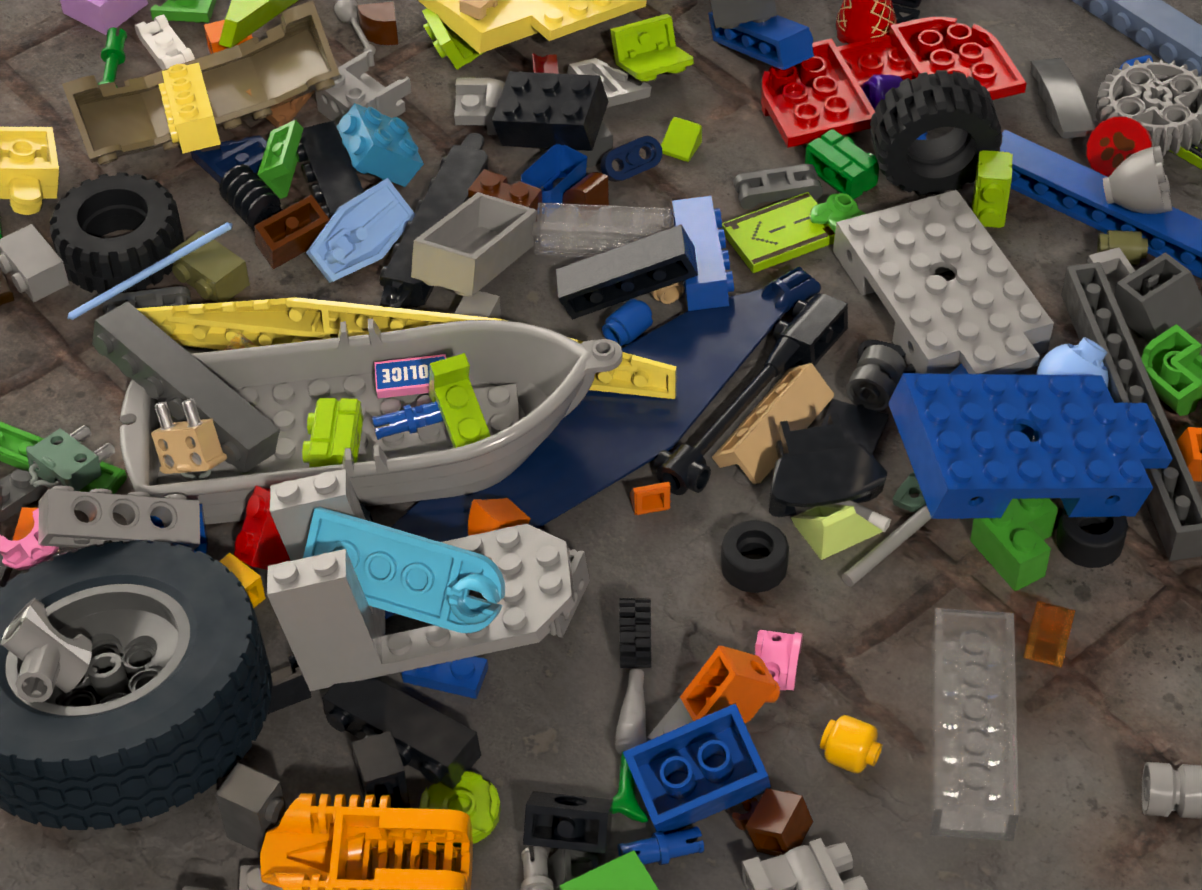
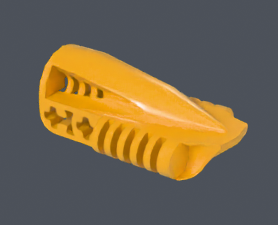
M300 793L299 798H296L284 813L279 826L266 832L260 852L262 882L280 887L283 890H471L473 838L470 816L465 812L450 809L391 808V798L389 795L381 796L378 808L376 807L375 795H366L364 807H361L360 795L352 794L349 800V807H346L345 794H336L334 806L331 804L330 794H321L319 805L317 806L314 793ZM453 843H461V847L453 846Z

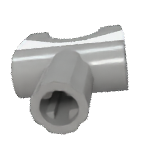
M36 598L28 602L6 628L1 640L3 647L23 661L16 681L17 693L22 699L30 703L44 702L49 699L55 686L65 693L70 692L86 674L92 657V641L81 633L73 639L60 634L49 622L46 609L44 608L45 605Z

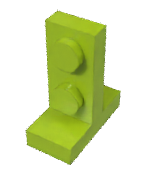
M465 353L430 363L429 396L432 402H437L454 448L491 436L469 380L470 365Z

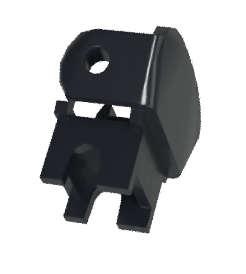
M837 412L830 413L829 425L790 431L788 421H781L779 425L781 440L776 443L779 459L774 464L768 511L772 516L785 517L796 515L795 507L823 506L849 500L856 503L868 502L883 492L887 471L864 445L855 444L854 442L846 443Z

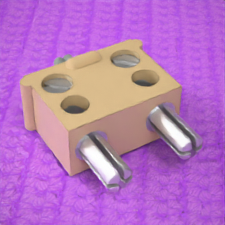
M187 399L182 402L187 421L183 422L172 421L167 402L155 404L154 407L161 427L151 432L161 463L160 471L162 473H180L183 477L193 481L204 480V478L211 474L213 467L227 459V455L222 451L213 419L200 420L194 399ZM206 471V472L201 473V474L199 475V478H198L196 475H194V474L187 473V472Z

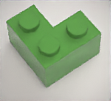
M1049 498L1012 499L1001 518H974L970 538L971 543L1014 591L1045 577L1051 548L1044 540L1053 534L1058 507Z

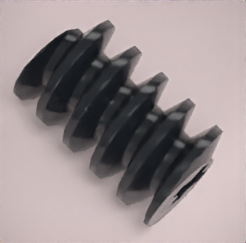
M241 164L231 168L220 182L219 190L222 198L253 231H255V225L283 210L280 207L281 203L277 195L273 194V191L267 187L248 165Z

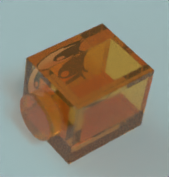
M1037 601L1029 629L1024 658L1062 668L1076 610Z

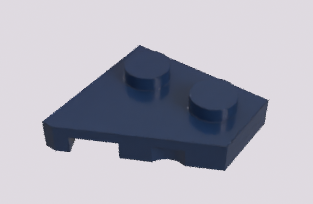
M260 135L247 137L239 141L230 140L221 142V149L201 152L200 149L192 151L191 155L192 159L220 184L224 175L236 165H248L254 173H257L267 141Z

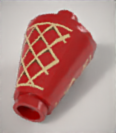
M843 0L836 19L838 40L843 43H855L889 35L890 25L897 24L892 0Z

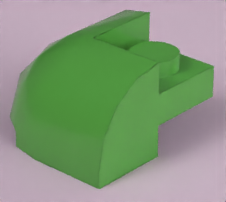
M1176 324L1151 340L1144 348L1141 359L1157 397L1179 416H1184L1194 412L1198 401L1202 399V356L1200 355L1202 344Z

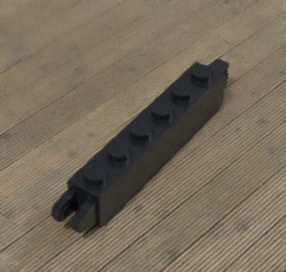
M470 133L464 139L461 146L454 144L448 156L442 158L440 170L436 178L432 177L430 180L428 193L424 199L419 200L415 217L406 224L402 241L395 245L389 265L384 266L381 271L380 285L383 286L384 291L380 306L406 309L408 306L417 308L426 304L434 286H429L424 281L411 277L414 240L469 199L468 188L484 169L488 170V156L482 150L485 144L482 135Z

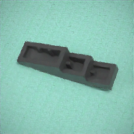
M1062 58L1032 60L1030 73L1039 82L1038 95L1046 104L1047 119L1063 139L1090 136L1095 128L1088 107L1075 78Z

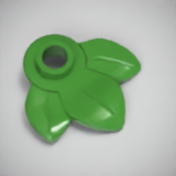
M836 193L830 195L825 203L815 205L811 210L810 219L812 223L816 224L828 223L835 233L836 222L865 215L866 213L858 209L857 203L851 196L844 193Z

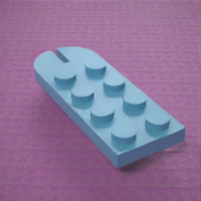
M320 506L314 509L303 558L346 549L369 606L459 633L480 631L498 616L502 605L497 603L505 596V582L498 566L488 557ZM469 591L479 592L487 600L471 596Z

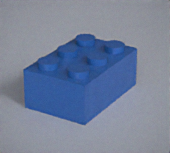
M736 703L623 752L656 832L672 833L762 794L766 788L771 789L769 776Z

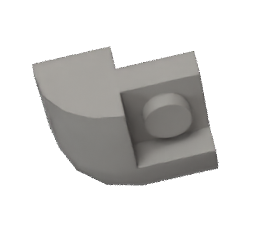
M457 77L455 84V125H487V135H497L492 118L505 83L490 77Z

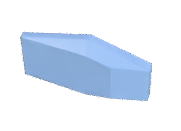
M386 178L339 206L306 254L328 282H334L383 259L405 231L408 221H412L416 214L391 181Z

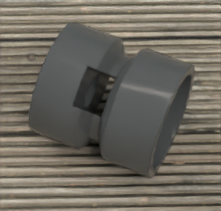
M884 345L867 347L862 353L857 367L846 386L848 398L856 406L863 404L864 408L878 412L886 409L902 374L905 372L906 364L903 357L894 349Z

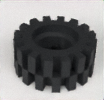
M620 598V668H651V598Z

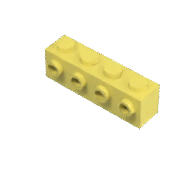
M199 63L190 65L176 64L168 70L162 71L164 83L158 85L172 142H180L183 154L221 145Z

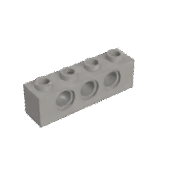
M55 486L48 489L39 500L38 545L85 548L93 545L100 547L104 546V543L123 541V543H129V541L148 540V543H153L154 541L171 543L172 546L179 544L193 548V550L200 545L199 501L187 500V497L184 495L172 494L159 498L150 497L149 493L141 491L120 495L112 494V491L109 489L100 488L90 490L89 492L74 491V488L71 486ZM74 510L84 512L88 516L89 522L85 523L78 520ZM113 513L121 514L126 519L127 525L118 524L113 518ZM150 516L160 518L164 528L155 526Z

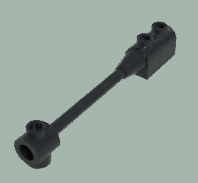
M816 294L809 302L799 300L793 308V320L790 323L781 320L776 325L773 334L774 339H776L775 345L764 364V368L694 446L681 444L673 453L662 450L658 454L654 467L657 470L656 475L659 482H670V492L675 495H683L688 489L696 493L701 492L706 487L711 475V469L707 466L703 456L774 377H777L794 364L805 365L812 363L815 366L848 329V303L826 294Z

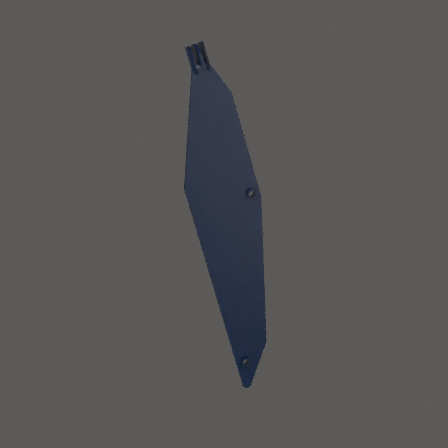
M798 266L770 282L763 289L728 297L729 306L685 312L622 348V352L676 366L675 399L589 390L578 406L564 417L535 451L504 480L487 489L467 495L421 500L392 525L391 528L438 542L468 536V518L472 501L474 499L503 498L510 499L531 518L529 525L535 528L542 527L654 460L662 450L669 451L783 314L792 310L799 300L807 301L818 294L821 290L820 283ZM385 610V620L396 613Z

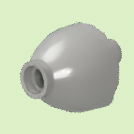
M1161 146L1150 147L1132 154L1113 171L1110 177L1103 178L1104 192L1108 204L1116 203L1125 209L1142 214H1160L1172 211L1168 176L1164 172Z

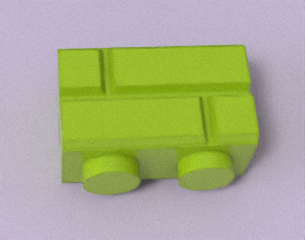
M987 150L979 152L972 198V211L984 227L1001 228L1005 226L1012 181L1013 154L1009 152Z
M319 398L317 400L315 413H308L307 431L311 438L310 441L303 442L302 458L304 463H309L310 468L342 464L345 448H351L354 463L358 461L364 421L361 401L349 398H341L340 401H337L336 398Z

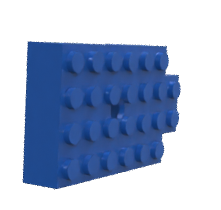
M903 373L888 403L932 519L1001 518L1012 499L1061 498L1068 517H1135L1153 489L1145 469L1167 468L1173 459L1147 403H1114L1102 375ZM1024 424L1033 428V435L1036 441L1030 442L1027 435L1014 431L1013 426Z

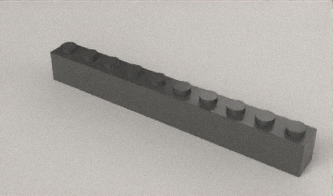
M1100 262L1067 266L1061 296L1079 340L1081 341L1083 337H1086L1108 352L1102 361L1108 370V390L1114 403H1147L1173 458L1167 468L1145 469L1153 486L1145 503L1169 561L1201 557V497Z

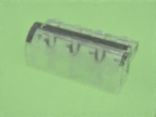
M538 203L537 222H533L532 233L535 240V256L589 258L672 228V211L667 208Z

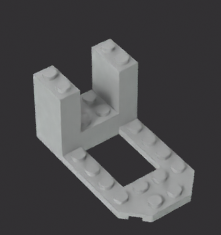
M346 469L324 472L319 475L296 480H287L270 486V513L291 561L268 566L267 596L310 691L329 688L337 683L361 681L539 643L550 632L549 625L559 615L565 617L575 607L570 552L567 542L526 523L442 542L482 554L491 559L500 569L505 582V596L497 603L502 605L498 616L488 626L473 633H459L432 625L385 635V610L369 606L346 549L303 558L315 508L320 506L366 520Z

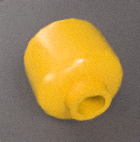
M842 715L836 721L831 719L827 724L821 738L820 749L824 750L825 760L828 763L858 774L866 768L867 764L875 766L881 754L883 744L877 742L878 733L875 726L849 715Z

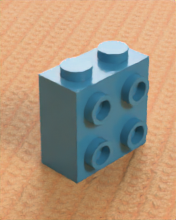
M354 103L336 126L342 138V144L347 149L352 160V166L360 173H369L380 177L382 180L388 178L391 183L406 187L424 165L418 153V147L408 132L407 124L398 117L391 118L381 114L373 107L366 108Z

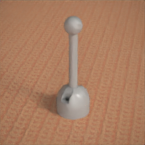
M338 0L334 6V12L338 19L343 23L352 24L364 45V52L371 49L374 55L376 52L375 46L369 44L357 22L359 17L356 0Z

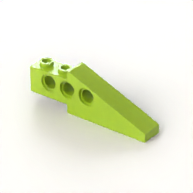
M231 0L219 45L232 48L298 0Z

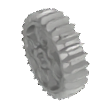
M1148 58L1146 63H1140L1138 60H1135L1133 66L1124 63L1122 70L1115 68L1112 75H1106L1104 82L1100 85L1096 99V120L1100 124L1102 121L1112 117H1129L1140 122L1149 131L1152 138V147L1161 146L1163 156L1169 150L1177 154L1180 147L1189 151L1191 144L1197 146L1202 139V76L1198 77L1197 69L1188 71L1187 64L1181 67L1176 66L1175 60L1171 64L1163 63L1162 58L1159 62H1152Z

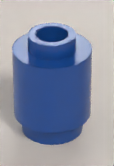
M629 299L606 318L605 324L602 326L604 337L617 342L620 346L629 345L652 325V311L645 302Z

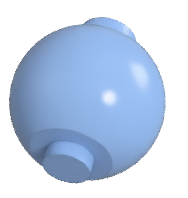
M1083 337L1078 345L1063 344L1049 351L1041 360L1036 375H1102L1108 388V370L1102 361L1108 352L1094 341Z

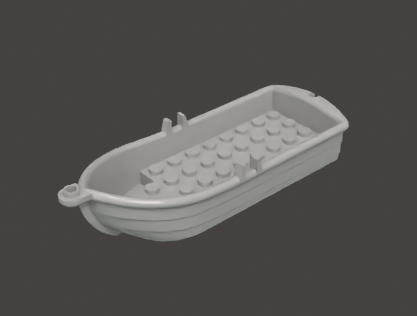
M371 318L368 319L369 334L349 336L347 324L344 321L340 322L338 338L194 353L191 355L280 429L275 454L245 474L226 461L213 467L211 474L204 478V480L193 481L183 477L180 473H162L160 471L161 463L151 432L161 427L154 407L159 401L151 398L144 388L132 379L125 393L120 415L122 423L131 424L120 427L122 457L135 492H147L150 494V497L159 498L179 494L186 496L187 500H198L199 504L203 505L206 525L245 520L247 503L250 497L253 496L255 486L270 489L271 485L287 480L301 479L341 469H346L359 503H363L366 507L467 495L487 489L512 474L550 435L560 421L584 399L593 383L595 374L611 371L621 364L623 358L622 349L613 340L583 341L580 344L550 329L513 321L466 320L381 332L374 319ZM465 353L470 365L469 380L490 432V437L454 448L443 421L417 428V433L410 434L409 431H405L377 440L375 429L389 426V424L374 428L373 416L377 417L401 411L405 405L410 404L412 408L432 403L429 393L378 399L374 362L446 354V358ZM319 398H336L337 401H340L341 398H349L361 401L364 421L358 461L356 463L353 461L351 448H345L342 464L310 468L309 463L303 462V442L310 441L311 438L307 431L308 413H315L316 403ZM171 414L173 422H182L181 420H177L176 418H174ZM206 471L187 472V473L194 474V475H196V476L199 478V475H200L201 473H203V472H206Z

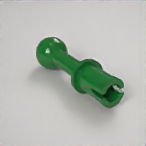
M112 27L107 30L106 45L101 51V58L106 63L103 80L98 83L99 85L115 82L118 65L125 61L124 46L127 33L123 29L119 30V36H116L117 28Z

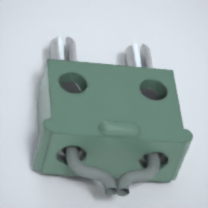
M85 425L70 435L59 428L34 446L26 447L29 474L32 476L29 483L35 488L41 485L48 488L71 486L74 488V491H79L101 476L100 463L114 454L115 448L112 444L106 443L92 452L80 442L91 436L90 429Z

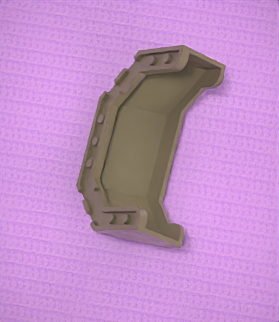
M313 0L282 12L281 24L266 31L268 38L258 41V38L254 37L232 48L182 63L185 65L199 63L217 128L223 126L224 130H230L243 125L242 119L254 116L255 120L266 118L273 114L271 109L282 106L314 90L319 92L335 86L334 81L339 79L340 74ZM162 71L144 77L128 79L124 81L125 86L116 88L115 82L99 85L95 75L81 77L62 84L92 163L98 161L99 165H104L118 160L120 156L152 150L162 146L164 151L180 146V142H172L158 85L164 83ZM249 89L251 90V96L246 92Z

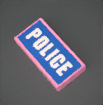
M446 354L374 362L378 399L429 393L430 363L446 359Z

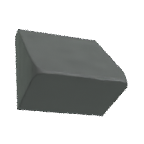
M558 849L548 860V877L553 881L554 890H560L559 885L599 867L598 855L584 851Z

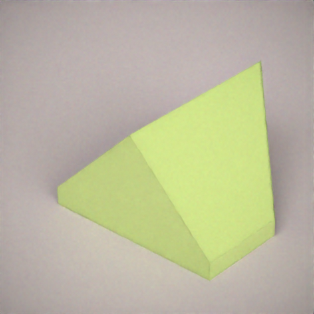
M830 504L815 506L791 517L794 526L821 560L883 532L880 528L858 515L854 506Z

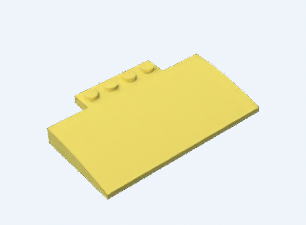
M418 0L427 9L437 14L443 23L479 54L537 33L551 41L646 7L647 0H497L498 5L487 8L486 16L479 20L460 12L459 0Z

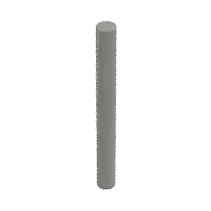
M925 504L846 571L842 575L844 583L852 587L932 519L927 505Z

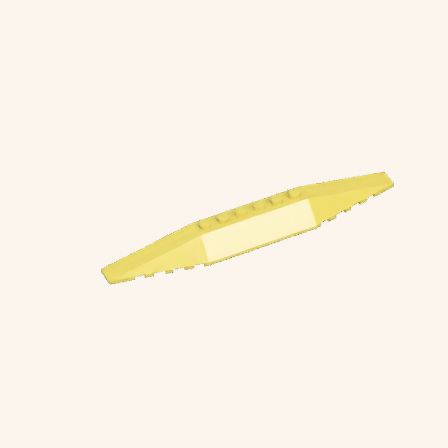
M297 297L136 308L179 345L226 350L233 339L245 348L338 338L340 322L346 321L349 336L369 334L368 319L371 318L374 319L381 332L454 321L503 320ZM570 338L580 344L583 342L577 339ZM622 352L621 364L611 371L596 373L589 389L593 391L675 399L676 366Z

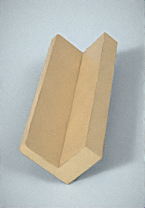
M808 363L791 368L782 376L712 456L720 468L738 464L752 484L762 482L774 468L776 460L779 459L776 443L781 440L779 434L780 422L788 421L790 431L807 429L834 397L833 391L814 365Z

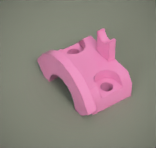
M39 508L32 512L35 521L34 527L25 538L11 541L0 535V554L3 556L2 563L5 566L16 570H29L33 566L48 561L56 554L59 547L38 545Z
M759 630L755 645V655L763 660L772 677L779 684L780 690L794 691L803 633L787 634Z

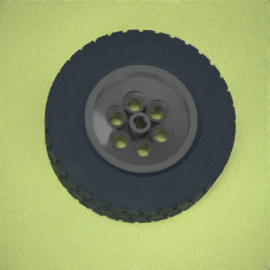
M148 540L129 541V543L119 541L104 543V546L100 547L93 545L78 549V552L75 553L70 551L53 557V560L50 562L44 561L29 568V572L25 574L23 572L6 582L7 585L5 587L0 586V808L13 816L18 815L21 820L36 825L40 822L44 827L61 829L62 826H65L68 830H87L88 827H93L94 830L113 828L115 824L120 823L124 826L140 822L143 817L149 816L152 818L168 812L170 807L175 805L177 808L194 799V795L198 792L200 794L217 783L219 777L223 778L237 765V759L242 760L252 747V741H256L263 728V721H266L271 702L272 680L269 660L257 617L245 588L232 571L230 572L218 560L214 561L211 556L201 551L195 553L193 548L179 544L172 546L171 543L159 541L148 543ZM36 598L45 605L44 608L46 609L49 622L60 634L73 639L81 633L92 641V657L86 674L70 692L65 693L55 686L49 699L44 702L30 703L22 699L17 693L16 681L23 661L3 647L1 640L6 628L28 602Z

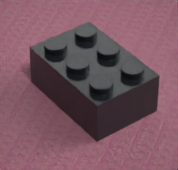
M509 71L492 122L502 146L551 148L556 144H560L574 150L592 151L609 101L600 75Z

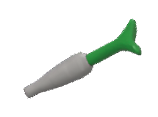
M631 669L615 735V749L621 756L618 792L612 798L614 799L612 814L621 813L631 820L645 823L649 819L640 808L634 796L635 780L623 754L624 751L647 741L646 707L643 688L644 671L641 669Z

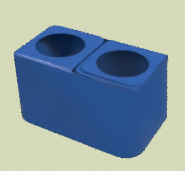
M556 144L552 146L521 175V182L542 189L543 216L547 218L563 205L564 193L586 177L588 156L566 145ZM565 177L553 188L552 184L556 179Z

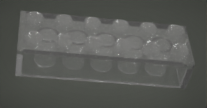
M935 608L931 633L930 835L1013 841L1019 817L1014 613Z

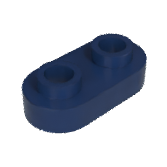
M651 136L637 138L606 152L601 159V171L608 176L610 181L619 182L658 165L662 158V147ZM641 148L644 149L646 152L645 159L641 158L639 155V150ZM613 160L619 164L618 171H615L612 167Z

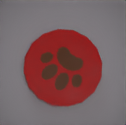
M1112 117L1102 121L1091 132L1087 142V158L1090 166L1094 171L1110 177L1113 171L1129 156L1152 147V138L1149 131L1140 122L1129 117Z

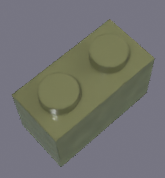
M201 230L171 250L170 253L176 252L204 236L205 233ZM216 240L208 242L173 263V274L181 283L186 282L196 289L202 298L210 299L214 303L227 302L250 285L245 260Z

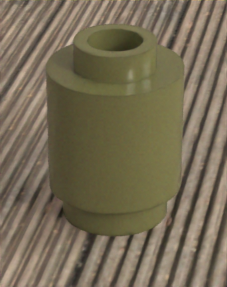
M1108 230L1107 234L1099 233L1097 253L1119 247L1131 265H1139L1141 258H1147L1148 239L1142 238L1141 231Z

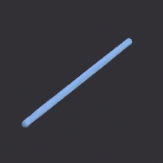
M226 222L70 311L67 318L74 320L231 230L233 224Z

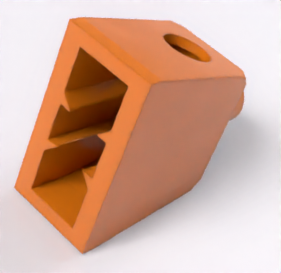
M718 646L680 698L693 721L736 703L744 723L751 721L764 703H774L778 699L780 687L759 656L725 646Z

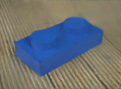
M473 656L403 671L402 679L404 683L477 699L488 670V660Z

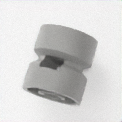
M1146 762L1143 769L1141 795L1144 815L1168 817L1171 811H1176L1180 818L1202 819V765L1182 764L1178 770H1174L1170 763Z

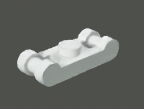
M164 14L154 17V21L150 23L141 22L135 25V31L139 40L162 70L195 59L191 49L186 48L170 27Z

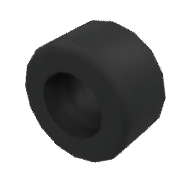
M1063 508L1056 535L1058 548L1065 558L1076 565L1087 568H1101L1112 564L1122 553L1128 530L1127 517H1068L1065 508ZM1082 529L1096 530L1101 534H1090Z
M742 521L731 527L724 535L721 545V569L723 576L730 585L745 592H766L778 586L786 576L789 545L786 536L778 527L766 521ZM757 553L764 555L765 558L754 560L748 559L744 555Z

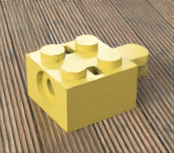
M0 127V199H10L11 207L16 213L22 215L35 214L41 209L42 199H57L59 165L53 127Z

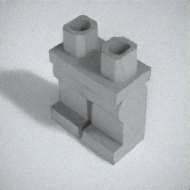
M819 838L810 841L809 846H798L783 855L760 861L759 857L742 861L743 884L746 890H869L861 875L842 881L838 874L853 868L852 855L846 842L825 847L822 839Z

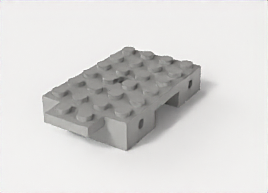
M958 190L836 222L834 254L861 295L876 292L895 321L892 342L895 345L901 346L906 354V363L908 366L910 364L916 369L915 373L950 374L962 363L968 374H1011L1038 366L1039 354L1048 352L1054 322ZM952 270L956 277L946 281L945 278L937 274Z

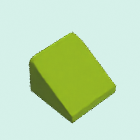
M674 117L661 144L662 154L689 162L702 143V126Z

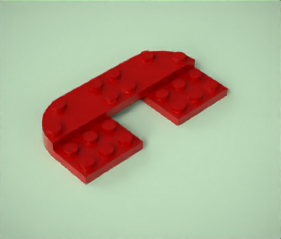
M926 17L890 25L889 35L838 47L832 38L813 42L814 57L786 70L772 66L767 72L764 71L761 107L764 116L772 118L787 148L810 143L818 137L821 138L823 134L831 129H834L841 135L871 129V117L875 110L863 92L862 86L874 74L897 75L902 77L903 80L907 78L912 80L917 78L918 74L927 72L928 75L935 74L936 70H946L948 74H952L953 71L965 74L966 78L970 76L978 80L982 86L986 87L992 100L1025 93L1027 83L997 38L986 29L976 24L971 29L965 24L957 23V18Z

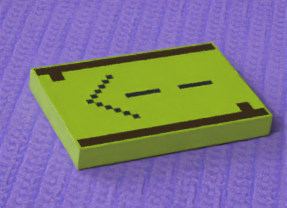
M809 192L724 222L721 228L724 229L725 238L752 273L834 243L835 233L828 223L816 224L811 222L810 213L812 208L817 205V202Z

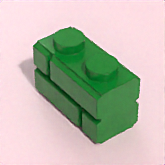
M831 129L823 134L821 138L818 137L807 145L805 164H812L816 169L817 176L838 192L847 194L854 200L862 195L863 191L867 192L876 186L879 176L877 158L872 153H866L857 147L850 137H843L837 131Z

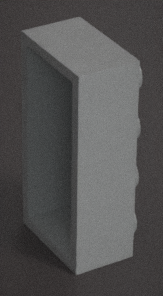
M477 192L414 240L411 277L422 280L429 286H441L453 290L461 296H473L534 246L537 210Z

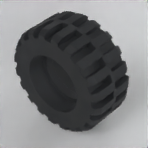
M936 70L935 74L929 75L927 72L918 74V77L910 80L907 78L901 81L898 88L895 89L893 87L885 94V100H880L870 122V133L882 174L893 185H899L900 189L909 193L914 190L918 195H927L928 192H934L935 195H938L950 189H962V185L968 182L970 184L975 182L979 152L982 150L1000 151L1003 137L993 100L986 87L982 86L973 77L969 76L966 78L965 74L955 71L952 74H948L946 70ZM955 127L949 133L935 139H917L922 134L936 128Z
M117 172L115 176H108V174L98 175V179L91 181L89 178L81 182L80 187L71 188L66 193V198L59 200L51 215L50 233L55 251L64 263L69 281L77 286L80 285V288L92 293L95 290L100 295L169 256L171 250L184 242L176 201L168 189L162 187L160 183L151 178L147 180L145 176L140 174L128 176L126 172ZM118 230H134L120 237L101 238L108 233ZM173 263L121 293L134 290L143 291L150 284L155 286L163 280L164 274L169 275L172 272Z

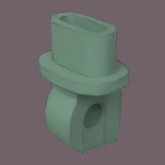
M914 472L906 478L892 498L894 505L910 512H917L926 504ZM913 493L919 494L916 498H912L910 495Z

